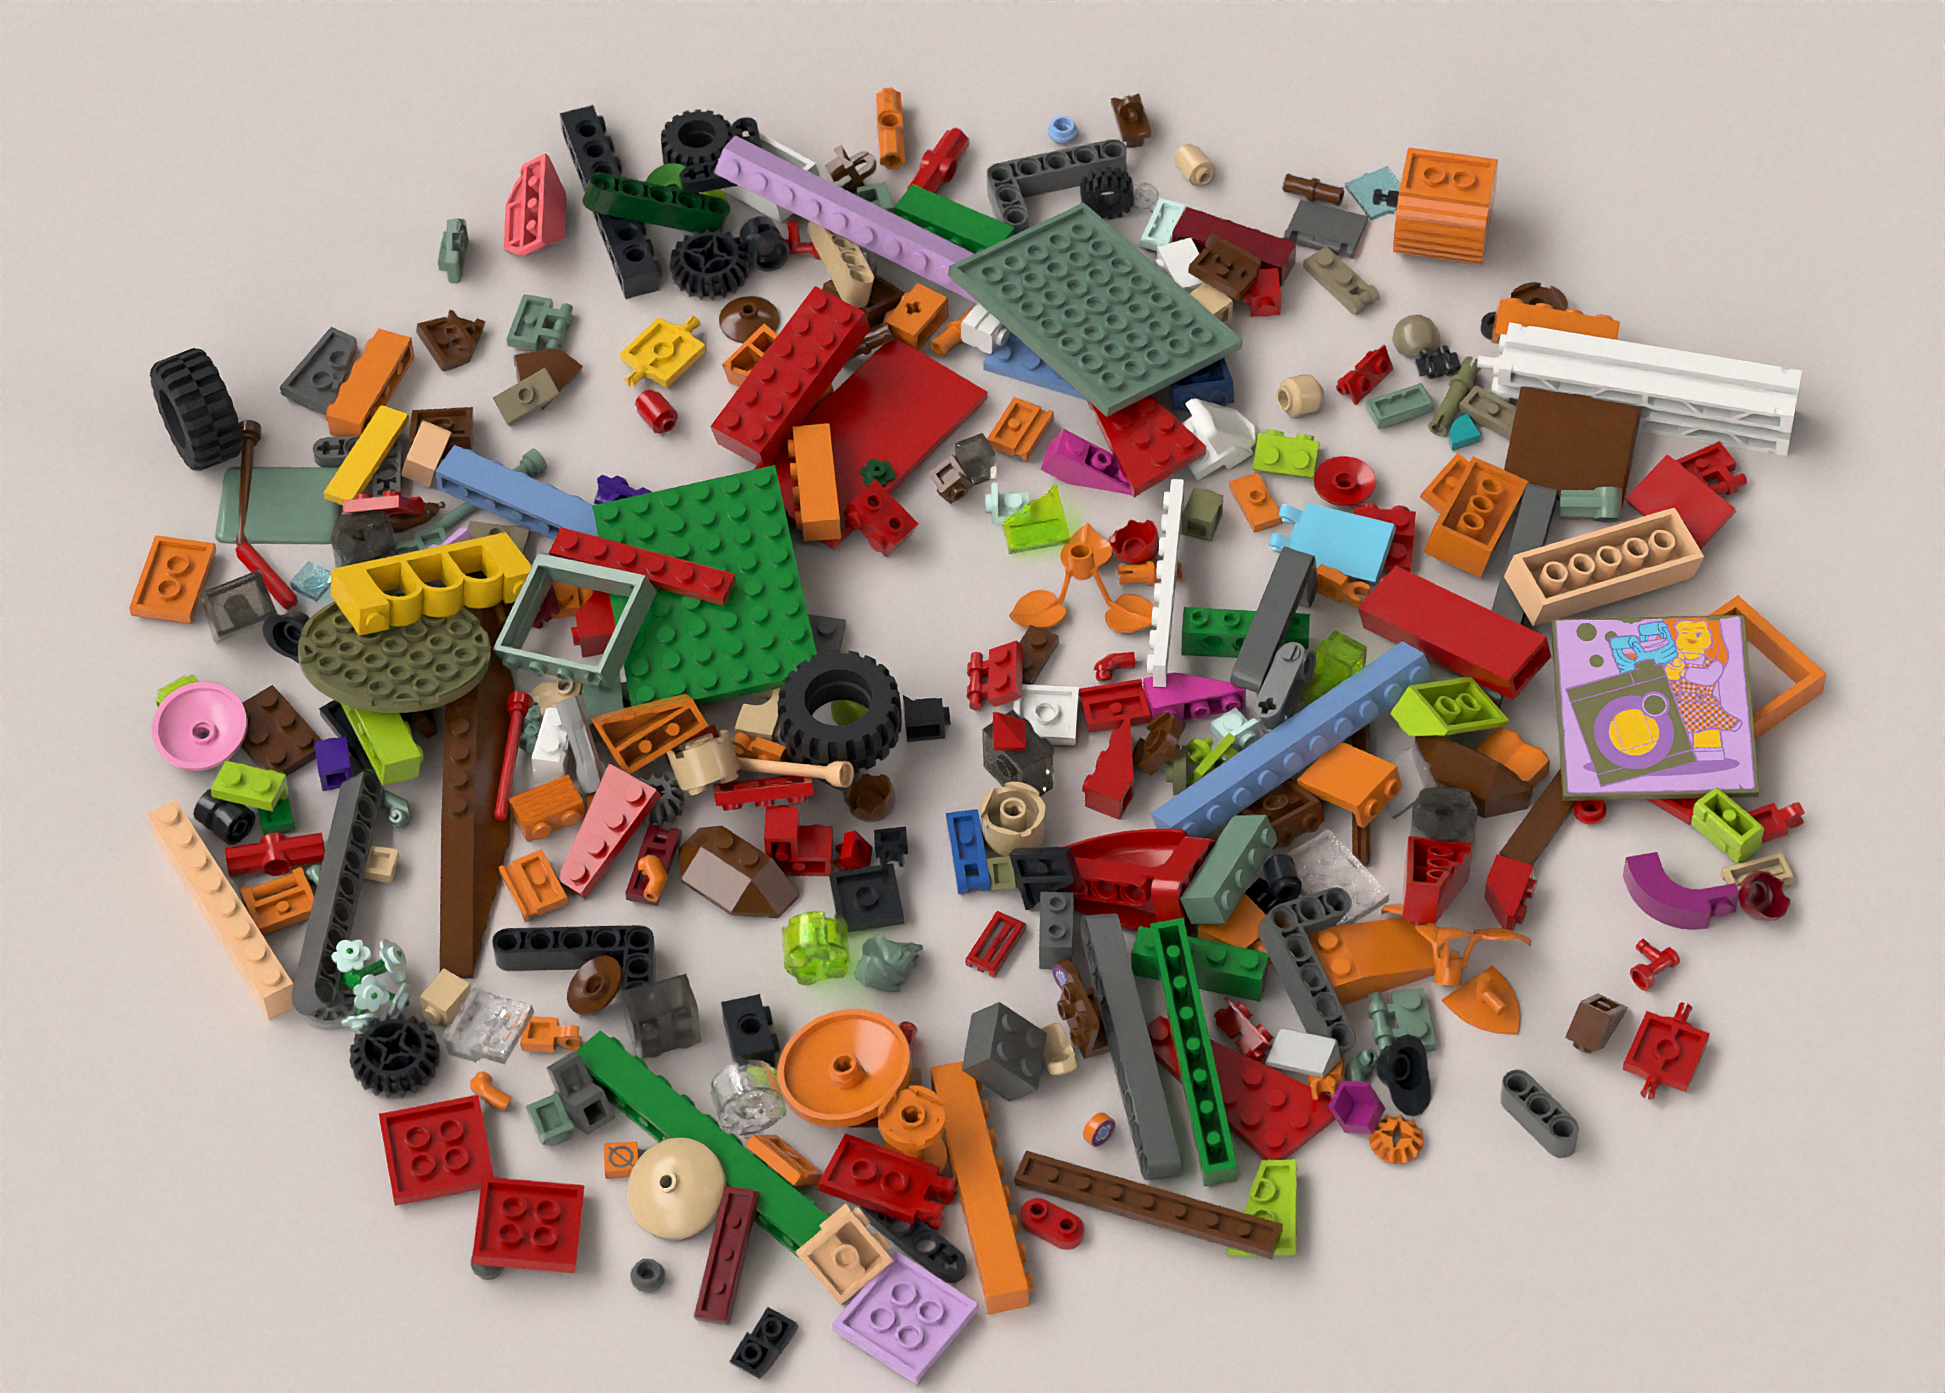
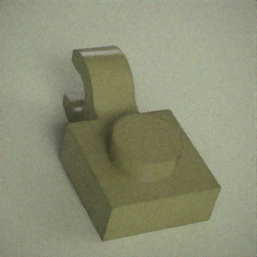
M1182 745V750L1179 751L1173 761L1165 760L1164 762L1166 764V782H1173V795H1178L1186 789V763L1188 762V749L1186 745Z

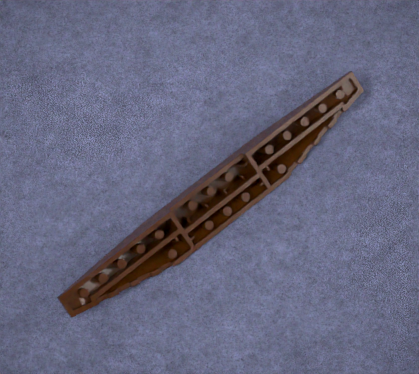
M482 571L465 574L476 579L486 578ZM463 605L465 609L479 619L480 626L488 633L491 646L490 664L483 679L464 696L445 704L441 811L440 972L444 968L461 979L474 977L482 947V937L484 930L487 929L489 911L496 895V885L500 875L498 867L504 865L503 859L506 848L509 847L510 804L505 820H496L494 812L511 720L506 710L508 695L514 692V683L511 670L502 665V661L493 651L502 631L499 630L493 606L479 609Z

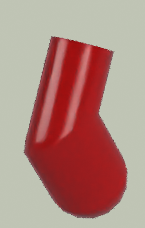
M1124 652L1106 655L1094 665L1096 680H1111L1112 669L1135 668V653Z

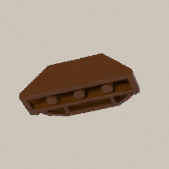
M1415 736L1413 758L1426 792L1432 794L1436 799L1447 801L1460 807L1466 813L1475 814L1482 818L1525 810L1531 805L1533 785L1527 781H1522L1515 772L1502 763L1443 736Z
M723 825L699 828L678 849L681 882L731 916H769V918H779L799 898V892L773 858Z

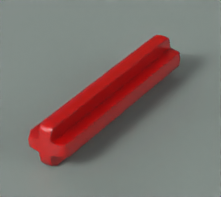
M243 542L236 547L235 552L238 559L284 609L290 610L298 604L297 595L250 543Z

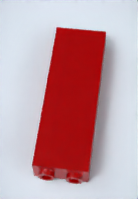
M1395 566L1388 575L1381 579L1379 585L1369 596L1362 600L1358 607L1363 628L1396 644L1403 641L1424 653L1427 659L1464 677H1472L1476 683L1511 700H1514L1551 658L1546 636L1398 566Z

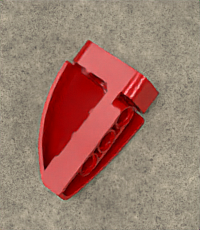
M1167 828L1129 830L1072 843L1064 847H1072L1080 876L1075 882L1059 889L1057 892H1073L1074 910L1082 914L1116 913L1121 927L1138 931L1139 926L1151 928L1150 924L1184 918L1186 932L1190 933L1196 924H1191L1180 897L1215 845L1216 840L1188 836L1187 832L1183 829Z

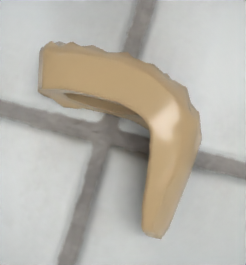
M1050 1023L1044 1026L1042 1030L1047 1033L1044 1057L1049 1073L1054 1076L1076 1070L1077 1060L1061 1024Z

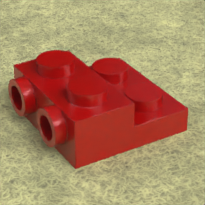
M1364 503L1361 507L1354 506L1353 514L1392 523L1396 526L1382 573L1389 574L1395 566L1411 572L1416 511H1410L1409 508L1403 505L1394 506L1392 509H1381L1373 503Z

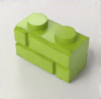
M1718 787L1695 803L1691 825L1723 853H1727L1728 857L1736 864L1744 862L1761 848V837L1763 836L1764 827Z

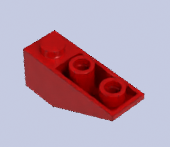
M1128 717L1124 719L1120 728H1114L1110 736L1108 749L1100 752L1094 773L1092 775L1088 774L1082 785V792L1085 793V807L1118 820L1121 819L1134 796L1131 722Z

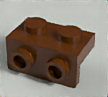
M1211 233L1207 237L1204 250L1189 264L1188 273L1238 301L1257 281L1261 260L1226 239Z

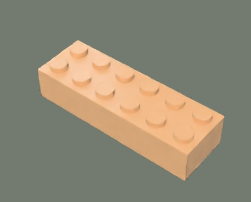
M1671 508L1515 554L1504 578L1532 626L1549 622L1552 619L1563 618L1692 579L1703 561L1704 555L1676 509Z

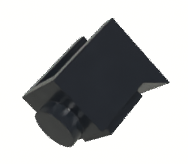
M903 695L907 742L945 739V726L951 725L949 706L943 707L942 698L914 699L913 701Z

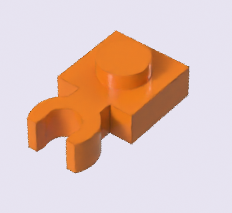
M737 732L732 740V744L736 746L734 750L737 757L787 762L786 747L758 736L754 741L748 735Z
M1340 1055L1341 1061L1323 1078L1308 1075L1313 1099H1318L1319 1093L1329 1091L1331 1098L1333 1097L1337 1089L1336 1085H1339L1344 1080V1055Z

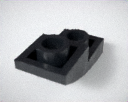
M767 1307L752 1333L747 1332L729 1363L760 1379L783 1352L799 1325L790 1318Z

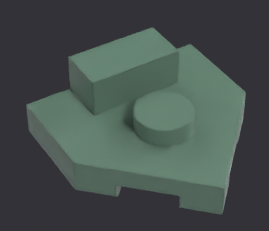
M462 218L447 220V231L443 233L438 256L439 271H447L448 281L451 283H459L461 281L469 240L467 223Z

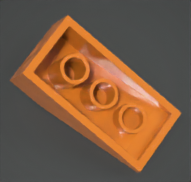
M1472 456L1438 517L1423 553L1481 578L1529 481Z
M1402 917L1339 925L1307 935L1342 1006L1367 998L1373 992L1382 993L1435 975L1436 963H1433L1434 952L1432 943L1415 930L1417 925H1413L1407 920H1402ZM1442 944L1439 945V950L1443 949Z

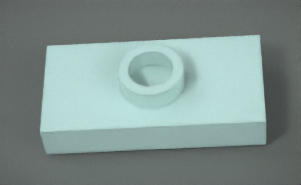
M1159 198L1140 239V247L1157 251V247L1172 243V231L1188 205Z

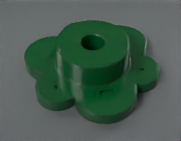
M870 459L867 461L866 467L860 469V475L863 476L862 481L865 486H869L873 481L877 480L885 487L887 482L893 481L896 477L895 471L891 469V464L888 461L880 462L878 459Z

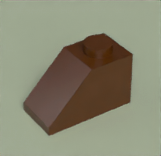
M1599 993L1580 1001L1565 1038L1573 1041V1046L1580 1051L1586 1053L1596 1052L1605 1047L1628 1007Z

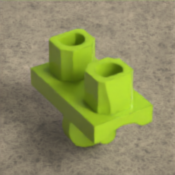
M1229 732L1213 750L1210 748L1213 745L1211 738L1206 737L1203 741L1198 738L1191 739L1187 744V749L1190 753L1187 761L1192 765L1197 761L1201 763L1193 771V774L1186 783L1189 786L1193 785L1216 769L1214 765L1217 762L1222 765L1238 754L1239 751L1232 746L1237 738Z

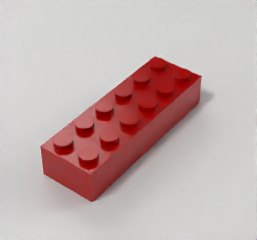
M814 286L710 427L717 444L761 468L770 466L787 444V440L793 436L792 427L801 425L869 333L870 327L865 312Z

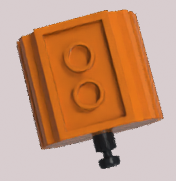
M1409 147L1399 191L1389 190L1387 194H1383L1382 189H1375L1372 201L1374 205H1380L1381 201H1384L1386 206L1397 208L1393 253L1482 265L1494 207L1498 159Z

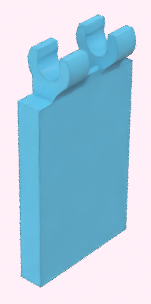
M1306 503L1304 511L1289 505H1281L1278 516L1282 517V522L1293 524L1294 528L1290 538L1272 533L1269 546L1273 547V551L1280 553L1285 546L1314 555L1317 568L1320 564H1323L1331 569L1339 570L1348 576V579L1378 586L1396 531L1394 524Z

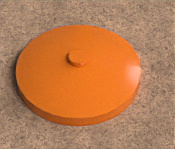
M864 1009L833 1011L808 1022L791 1037L779 1059L777 1069L778 1083L787 1105L802 1119L824 1127L854 1126L877 1117L879 1104L889 1092L897 1088L898 1092L906 1089L912 1071V1056L906 1037L901 1029L882 1014Z

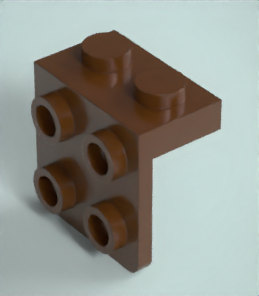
M1068 972L1065 984L1062 986L1060 1000L1057 1002V1009L1061 1019L1066 1020L1068 1023L1073 1046L1079 1048L1083 1059L1110 1052L1094 987L1084 989L1077 972Z

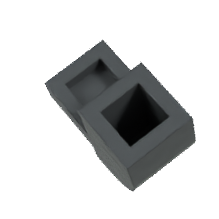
M574 1051L546 1067L556 1089L553 1093L559 1094L569 1119L582 1132L588 1135L615 1118L603 1089L592 1083L580 1054Z

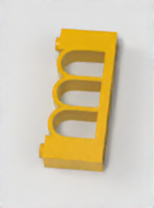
M504 532L331 569V597L358 635L361 636L389 630V625H410L419 620L422 614L431 617H448L459 612L463 605L480 609L495 606L502 599L506 604L515 602L532 566L508 534ZM482 571L486 578L476 579L465 574ZM441 579L446 587L436 588L424 583ZM400 588L405 596H390L383 592Z

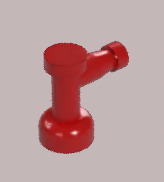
M795 220L789 221L787 223L788 239L784 240L789 246L790 254H813L815 259L821 260L813 242H801L799 222Z
M1641 939L1636 944V950L1643 953L1652 963L1649 965L1637 964L1630 969V975L1635 985L1641 990L1646 991L1655 984L1656 975L1668 967L1674 968L1680 963V958L1671 947H1667L1660 952L1645 939Z

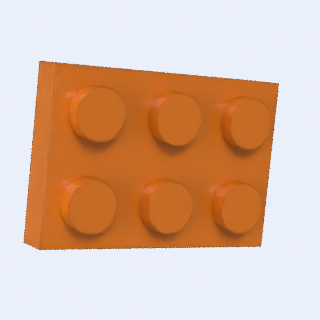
M155 535L129 606L131 616L191 624L217 551L215 543Z

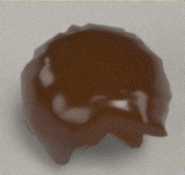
M863 774L859 781L854 782L843 792L845 803L850 807V813L857 819L865 822H877L885 819L895 806L896 798L893 785L889 777L884 774H880V776Z

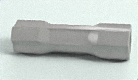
M583 695L556 702L561 724L567 732L576 761V774L582 794L586 795L596 792L604 776L605 768L598 758L589 727V715Z

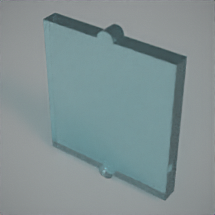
M1388 166L1371 173L1365 172L1362 177L1345 183V188L1371 221L1389 213L1395 214L1397 208L1386 206L1384 201H1381L1380 205H1374L1372 201L1375 189H1382L1383 194H1387L1389 190L1399 191L1401 183Z

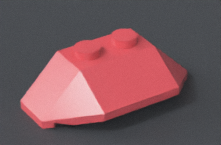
M546 153L522 165L519 171L521 176L514 184L505 208L504 250L509 253L525 256L543 250L565 239L567 194L550 157Z

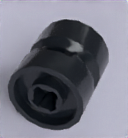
M758 216L750 219L743 225L739 234L740 241L746 245L751 260L759 270L773 271L785 264L790 254L789 246L770 218Z
M211 788L197 801L193 813L194 818L207 829L213 830V833L228 845H235L241 842L251 831L256 818L255 813L243 804L213 798Z

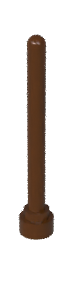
M252 420L239 422L244 444L241 451L237 546L243 542H248L244 534L251 486L254 446L261 440V425Z

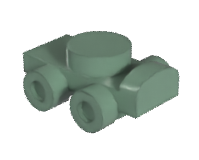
M534 705L530 708L523 720L521 731L523 735L520 739L519 747L525 750V753L533 754L542 725V722L539 721L541 714L539 706Z

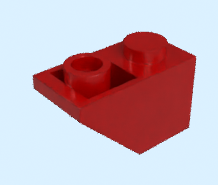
M1496 854L1486 879L1484 899L1501 927L1514 931L1516 924L1522 925L1527 912V906L1524 905L1526 898L1532 899L1536 890L1537 880L1533 879L1534 866Z

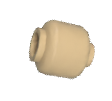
M1308 374L1284 379L1276 394L1279 407L1288 415L1294 417L1316 412L1324 397L1321 384L1312 375Z

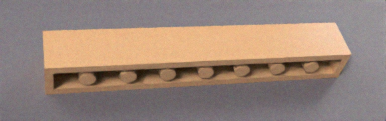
M174 800L147 813L154 839L268 1020L294 1008L291 999L293 982L178 801Z

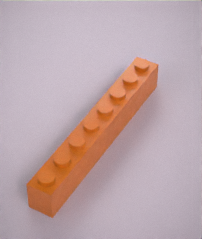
M963 1061L930 1067L932 1091L940 1097L945 1109L946 1127L943 1135L954 1179L958 1182L956 1187L988 1314L1029 1307V1293L1034 1292L1030 1271L1024 1272L1022 1263H1026L1025 1249L1022 1242H1016L1015 1234L1019 1233L1018 1222L1015 1213L1009 1214L1007 1205H1011L1008 1184H1001L1000 1177L1004 1176L1001 1156H994L993 1148L997 1147L993 1127L987 1128L985 1120L990 1119L986 1099L980 1100L978 1093L982 1091V1083L962 1071Z

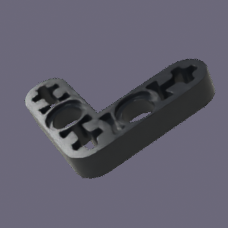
M742 117L732 123L731 131L733 137L737 136L762 148L756 120L750 117ZM748 131L749 136L743 137V132ZM719 160L685 167L679 173L681 188L689 194L739 185L721 176H716L717 174L714 171Z

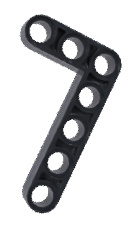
M646 926L506 928L499 930L493 936L492 944L496 965L504 971L579 970L593 958L599 956L613 957L620 963L623 969L622 994L626 1017L631 1022L640 1024L649 1021L654 1015L656 950L653 932Z

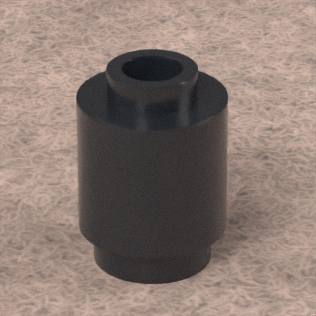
M1276 854L1267 859L1263 865V872L1271 895L1282 903L1297 899L1301 893L1302 882L1294 859L1287 854Z

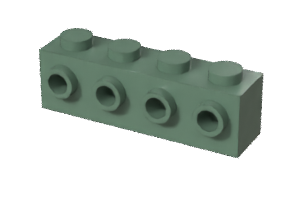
M1244 815L1231 818L1180 897L1191 924L1218 925L1227 922L1278 841L1276 832L1272 828L1267 815Z

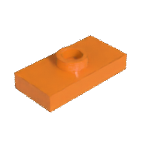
M1258 472L1229 481V489L1254 533L1282 524V517L1278 516L1279 509Z

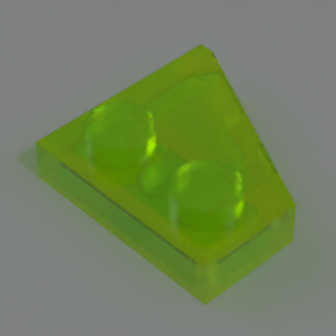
M1053 485L1042 497L1036 501L1033 499L1024 506L1022 511L1012 514L1003 521L1002 527L1009 554L1070 543L1058 485Z

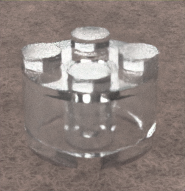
M749 1060L750 1065L740 1067L738 1062L730 1064L720 1070L711 1082V1098L722 1128L728 1133L742 1135L747 1140L752 1135L757 1137L762 1135L764 1130L773 1126L787 1113L785 1101L773 1068L760 1060Z

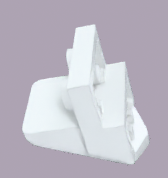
M1191 399L1185 403L1193 416L1182 424L1206 445V455L1188 465L1198 481L1222 465H1225L1229 470L1254 454L1251 447L1256 444L1255 426L1238 411L1199 399Z

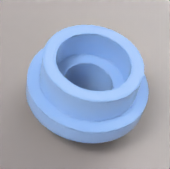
M1058 116L1049 125L1048 135L1057 143H1068L1077 136V126L1070 117Z

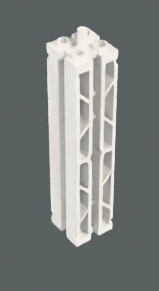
M1509 323L1507 335L1501 334L1498 352H1502V354H1499L1496 358L1481 355L1478 357L1477 367L1493 370V375H1498V377L1494 376L1491 394L1516 407L1521 387L1570 395L1590 396L1593 399L1642 408L1638 427L1639 432L1711 444L1720 441L1723 446L1765 453L1772 451L1777 455L1783 456L1788 454L1802 370L1791 368L1784 370L1779 366L1534 326L1523 327L1521 324Z

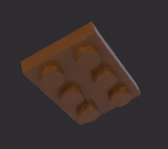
M273 685L242 703L247 713L248 727L241 747L260 769L277 772L283 771V774H286L287 777L316 759L314 742L322 741L321 738Z

